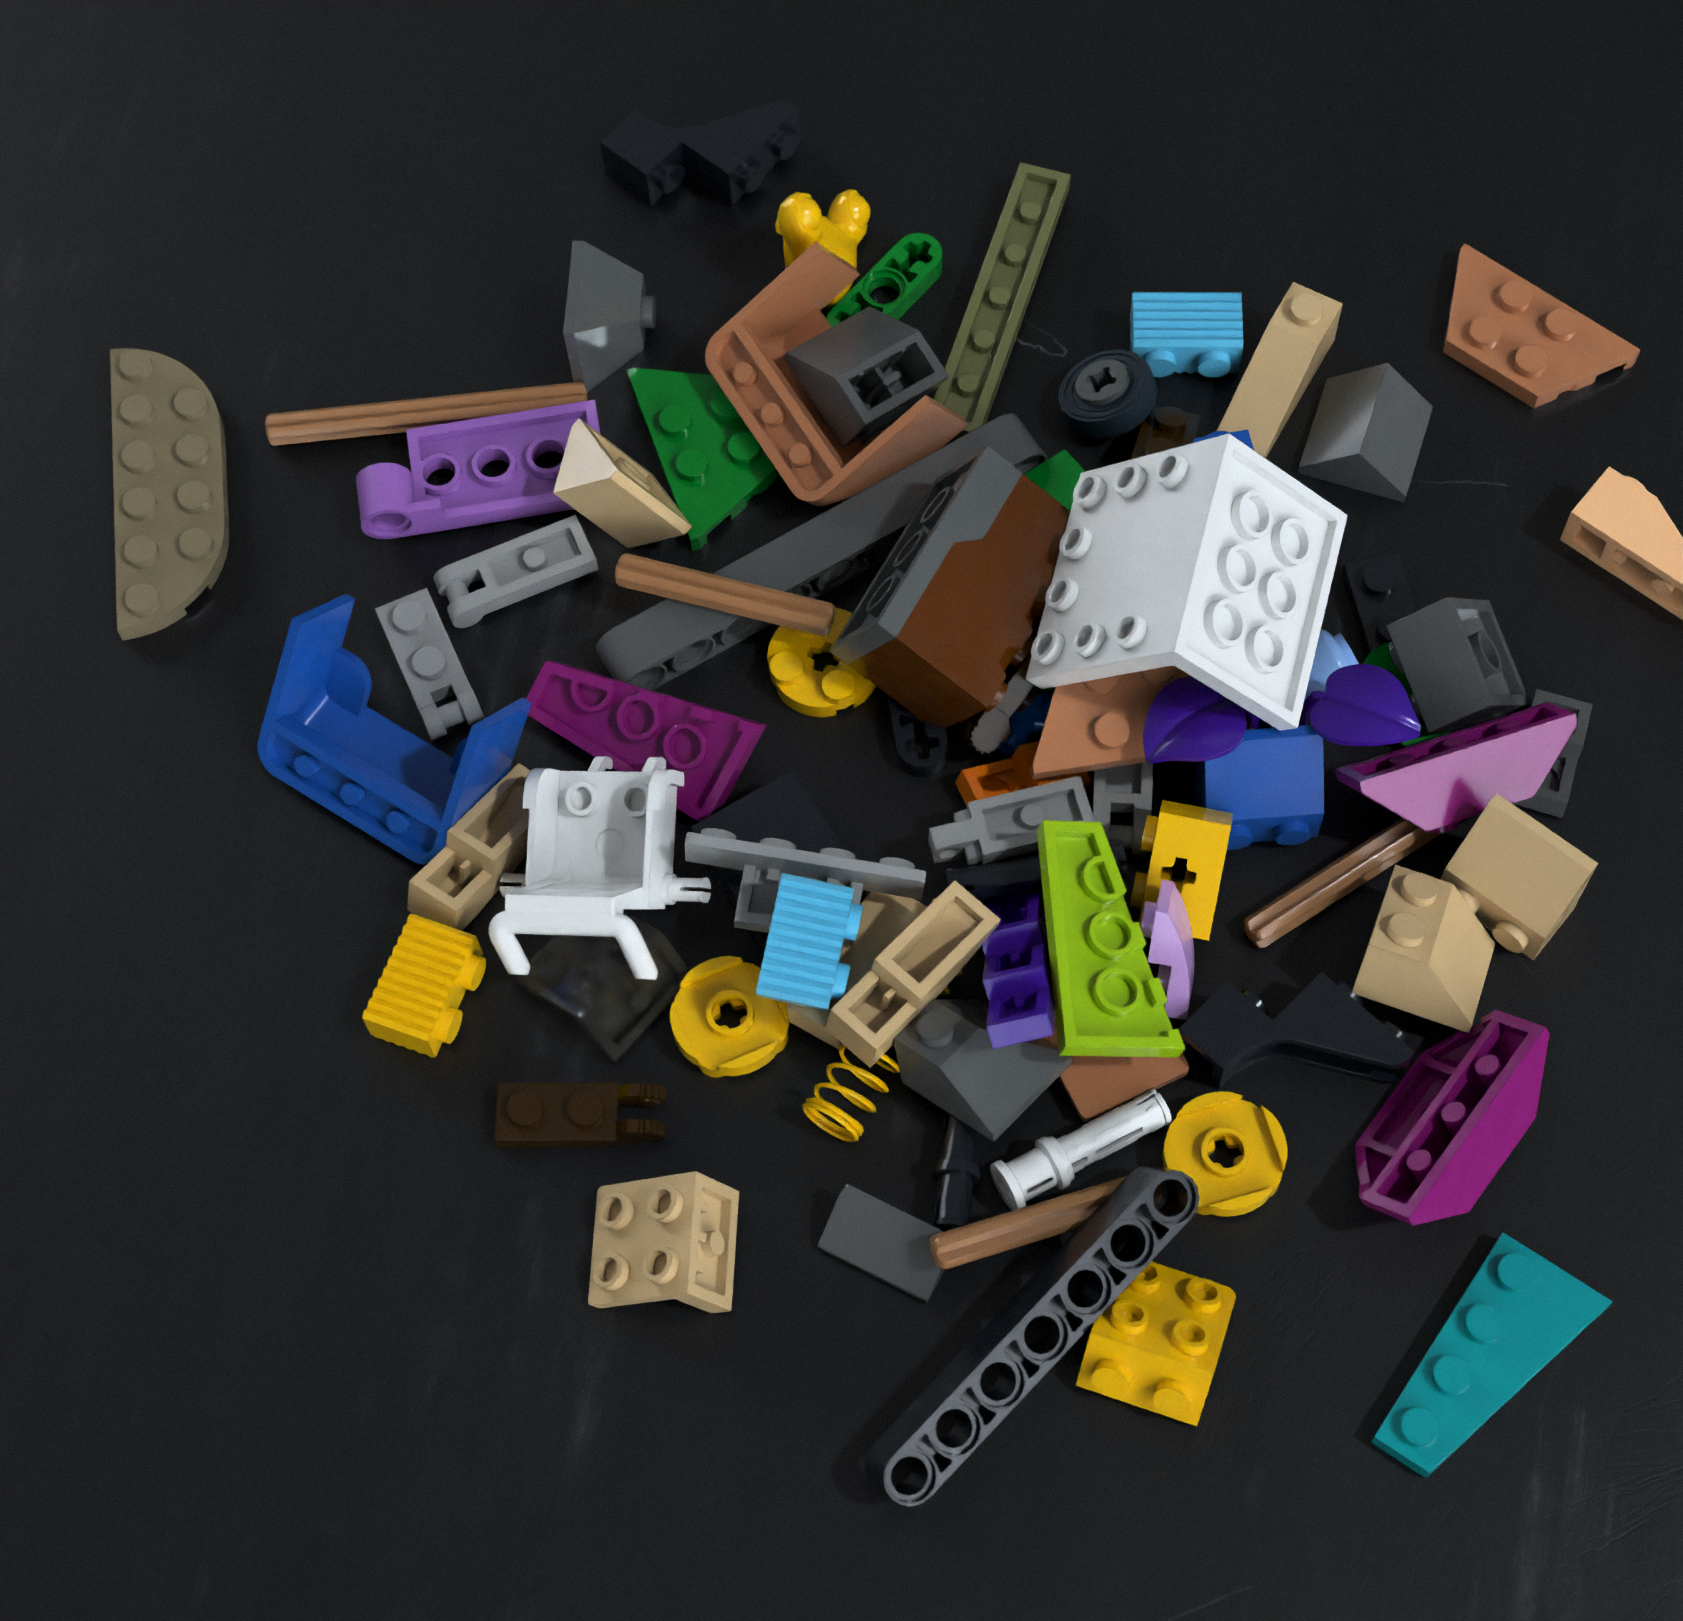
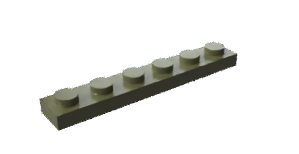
M1022 162L1019 164L945 367L949 377L938 387L934 400L962 416L968 424L967 427L953 438L954 440L961 438L987 422L1070 189V174Z

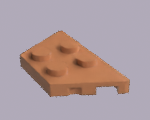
M1466 243L1460 249L1443 353L1532 408L1557 399L1558 395L1564 391H1576L1593 384L1597 375L1618 366L1622 370L1631 368L1637 361L1641 349Z
M1172 665L1055 687L1031 766V780L1146 762L1143 731L1145 719L1153 700L1169 683L1191 675ZM1247 722L1246 730L1253 729Z

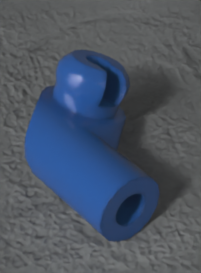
M1053 692L1038 694L1025 710L1021 712L1016 710L1009 718L1011 734L1004 742H1000V747H997L1000 751L1012 756L1019 745L1027 744L1032 734L1042 732Z

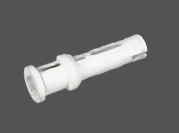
M1151 1088L1134 1098V1100L1101 1115L1067 1135L1065 1134L1058 1139H1055L1053 1136H1043L1035 1140V1148L1011 1161L1004 1163L1002 1160H997L991 1163L990 1172L994 1184L1011 1211L1026 1207V1201L1054 1186L1058 1189L1070 1186L1071 1181L1075 1177L1074 1173L1084 1169L1089 1164L1099 1159L1101 1160L1137 1141L1142 1136L1170 1124L1172 1118L1169 1108L1160 1093L1157 1094L1156 1090Z

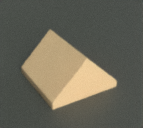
M577 419L570 430L553 493L627 548L685 535L692 527L654 475L582 419Z

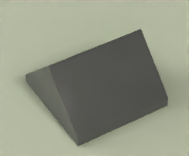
M1388 363L1327 378L1297 473L1405 502L1433 406Z

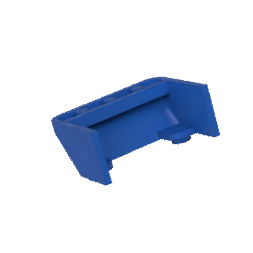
M344 594L291 619L258 738V755L265 769L274 777L411 861L426 865L446 846L447 831L509 773L532 703L522 697L472 725L468 737L458 744L452 758L367 707L372 688L369 670L358 656L342 647L355 598Z

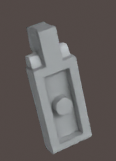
M1076 776L967 802V809L953 814V823L929 828L928 843L934 863L965 857L968 865L979 864L980 862L986 864L1039 851L1037 829L1043 820L1095 822L1081 777Z

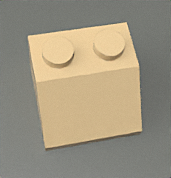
M1496 793L1444 869L1440 880L1454 884L1481 924L1492 931L1494 938L1500 945L1514 953L1522 952L1534 961L1574 910L1598 863Z
M1395 865L1352 992L1364 998L1469 1033L1495 942L1454 884Z

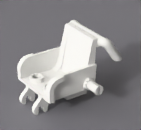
M596 756L588 771H559L552 768H534L529 772L524 785L522 808L529 809L526 874L509 872L502 874L500 882L521 884V886H500L501 895L505 898V911L496 914L489 924L490 940L508 974L528 975L531 967L515 934L596 936L616 938L635 979L656 980L658 970L636 924L632 919L623 914V910L665 909V905H673L676 901L707 903L711 896V893L689 891V889H711L709 878H677L673 874L677 787H684L683 772L667 770L666 760L663 757H649L641 772L605 771V769H612L613 760L608 756Z

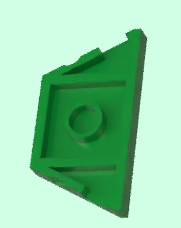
M643 368L628 369V382L673 501L692 526L686 533L692 551L701 549L707 543V535L726 517L732 521L747 507L748 501L754 495L763 493L780 478V474L712 375Z

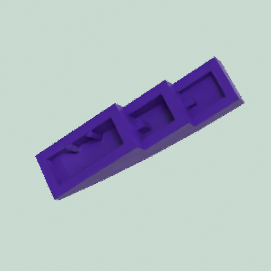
M1043 890L983 900V905L1001 919L999 925L982 944L985 954L982 981L989 1000L986 1028L992 1048L997 1049L1053 1036L1054 999Z

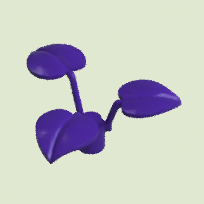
M1370 664L1345 666L1331 673L1326 680L1325 692L1313 691L1304 701L1298 726L1307 725L1309 715L1310 726L1320 737L1346 746L1389 745L1420 736V723L1403 685L1388 670ZM1186 676L1169 683L1153 700L1144 723V756L1147 764L1164 761H1209L1231 753L1242 743L1246 733L1247 722L1253 729L1275 727L1194 677Z

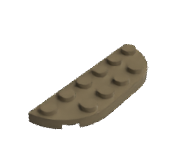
M133 348L110 349L117 631L123 641L152 634L184 617L187 614L185 608L206 587L211 590L217 581L229 546L225 432L220 412L212 394L205 383L192 370L179 361L157 352Z

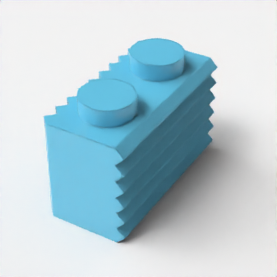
M1132 292L1130 352L1137 353L1147 362L1154 377H1165L1171 375L1174 371L1178 374L1184 371L1191 374L1196 371L1206 377H1220L1228 372L1232 374L1239 372L1244 342L1242 293Z
M782 873L755 993L758 997L829 1012L831 999L840 1000L845 995L851 965L839 963L844 939L856 941L864 906L852 903L854 888Z

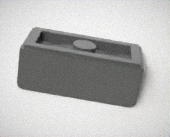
M849 1184L844 1185L817 1245L818 1249L925 1303H928L945 1269L935 1265L929 1246L930 1238L944 1231Z

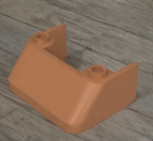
M818 242L811 245L711 337L705 351V362L708 370L792 493L797 498L811 505L826 506L849 499L941 449L967 427L968 424L962 416L925 395L886 430L876 433L864 445L858 439L842 448L783 358L786 352L831 328L830 323L821 310L860 275L854 266Z

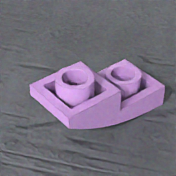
M1161 880L1157 903L1145 901L1141 931L1145 938L1151 939L1148 962L1160 964L1158 977L1164 992L1167 993L1166 998L1168 1001L1165 1003V1010L1168 1017L1187 1020L1194 977L1192 929L1184 902L1174 882Z

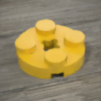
M835 608L834 623L829 634L825 636L784 626H779L775 631L767 652L769 674L772 683L777 688V694L793 710L812 717L825 718L835 716L836 710L845 709L852 704L856 708L864 703L873 693L876 685L862 677L834 654L833 659L839 662L838 665H827L823 672L815 670V662L812 659L815 654H821V652L831 653L830 649L851 617V612Z
M716 957L704 961L691 969L681 981V988L675 995L674 1004L673 1002L671 1004L670 1023L679 1050L688 1061L698 1066L702 1073L709 1077L740 1076L754 1072L774 1059L776 1054L784 1049L788 1041L790 1024L786 1009L788 1003L758 997L755 993L761 968L753 963L743 962L741 957ZM729 1003L735 1011L745 1009L747 1015L740 1019L741 1025L730 1029L727 1025L719 1026L715 1023V1020L721 1017L720 1007Z
M1221 1091L1198 1096L1182 1107L1177 1113L1175 1120L1169 1126L1162 1150L1163 1167L1184 1172L1193 1179L1199 1193V1203L1195 1212L1197 1214H1213L1222 1217L1243 1215L1262 1206L1278 1190L1288 1157L1285 1134L1278 1120L1270 1111L1262 1105L1258 1108L1252 1102L1242 1100V1095ZM1224 1140L1228 1148H1239L1241 1156L1234 1159L1233 1167L1223 1168L1220 1163H1213L1208 1155L1214 1153V1142Z

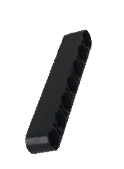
M1150 1164L1139 1166L1132 1171L873 1444L867 1453L864 1465L866 1477L871 1485L900 1505L911 1507L928 1500L1190 1221L1199 1203L1198 1188L1193 1179L1184 1172ZM1165 1181L1168 1187L1167 1201L1157 1210L1153 1201L1154 1191L1161 1182ZM1123 1225L1126 1230V1243L1123 1249L1114 1255L1111 1250V1238L1115 1230ZM1081 1271L1085 1281L1083 1290L1079 1296L1070 1300L1067 1290L1068 1283L1075 1273ZM1039 1316L1042 1324L1041 1334L1037 1341L1027 1346L1024 1339L1025 1328L1029 1321ZM997 1363L999 1369L998 1380L991 1389L983 1392L980 1385L981 1374L990 1364ZM953 1409L956 1417L953 1429L945 1437L938 1438L936 1434L938 1419L943 1413ZM910 1456L912 1462L911 1473L902 1483L892 1485L891 1473L893 1467L902 1458Z

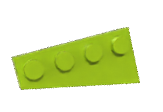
M1043 820L1037 829V840L1059 1056L1178 1058L1185 1050V1046L1179 1030L1173 1029L1164 1007L1168 1000L1159 977L1154 978L1143 951L1146 941L1139 923H1133L1123 897L1127 891L1101 822Z

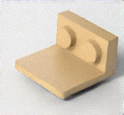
M696 1171L599 1187L597 1191L590 1271L589 1305L600 1309L676 1299L711 1314L732 1311L739 1191Z

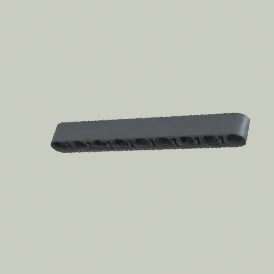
M1013 413L1004 414L712 574L818 599L885 562L935 479L986 445L1023 474L1047 461V455L1017 415ZM667 598L606 632L596 644L595 652L613 679L654 690L770 626L772 623Z

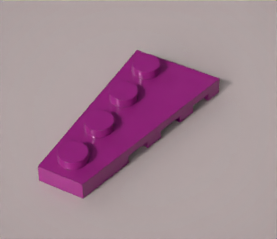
M545 661L526 700L532 703L528 716L592 756L610 757L613 760L612 768L616 771L641 772L649 757H663L666 760L667 770H676L684 773V787H677L676 808L698 822L723 808L767 726L763 723L557 661Z

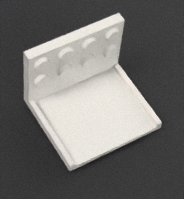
M1231 434L1217 436L1080 473L1079 481L1073 491V503L1065 533L1060 540V552L1052 582L1046 592V604L1038 634L1032 644V656L1025 680L1041 689L1174 665L1281 731L1298 728L1347 514Z

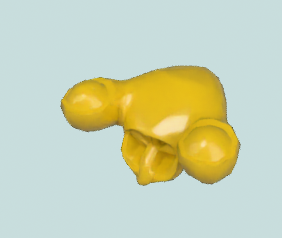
M849 189L838 194L831 203L826 217L822 216L821 209L810 194L795 192L788 196L781 203L775 222L776 233L783 235L785 269L815 242H818L857 268V246L867 232V222L871 212L870 206L864 197L860 196L855 189ZM853 282L829 302L825 308L831 310L850 291Z

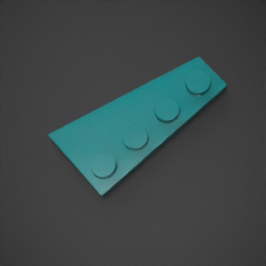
M1502 1232L1371 1443L1419 1475L1427 1478L1483 1426L1493 1414L1515 1396L1541 1369L1564 1350L1590 1323L1597 1319L1613 1301Z

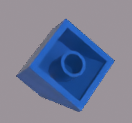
M1300 725L1298 728L1281 731L1276 728L1246 730L1242 743L1231 753L1217 759L1197 762L1193 780L1196 806L1233 813L1227 850L1241 849L1247 847L1252 842L1276 840L1280 845H1297L1308 841L1311 837L1318 836L1324 816L1323 738L1310 725Z

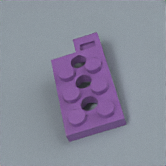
M595 400L407 429L411 472L400 464L377 463L365 467L356 476L362 531L373 538L394 539L574 510L573 507L553 493L561 463L553 468H541L535 464V461L541 454L546 452H557L563 456L571 427L578 418L601 434ZM494 460H501L509 464L508 470L497 477H487L481 473L484 465ZM439 469H449L455 473L450 482L441 486H434L426 482L428 476Z

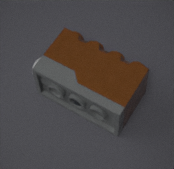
M986 445L935 479L831 647L830 652L899 702L923 723L928 721L945 729L955 723L963 725L974 714L983 710L986 713L990 712L999 704L1007 692L1008 685L1004 682L1006 678L1004 671L1007 666H1018L1031 651L1034 639L1030 637L1033 632L1031 625L1034 620L1041 623L1046 604V592L1052 582L1060 552V540L1065 533L1070 511Z

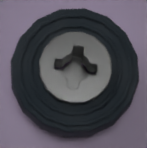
M1116 349L1105 350L1088 356L1071 368L1061 382L1058 399L1066 423L1078 435L1093 440L1111 439L1130 432L1145 421L1155 407L1158 390L1150 366L1137 353Z

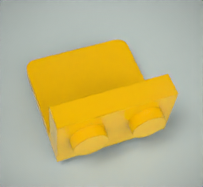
M1151 1261L1094 1322L1075 1386L1197 1426L1235 1303V1292L1230 1287L1212 1280L1200 1278Z

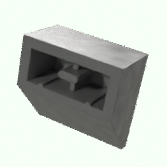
M870 306L786 352L783 356L842 448L908 411L925 395L930 396L949 377L919 330Z

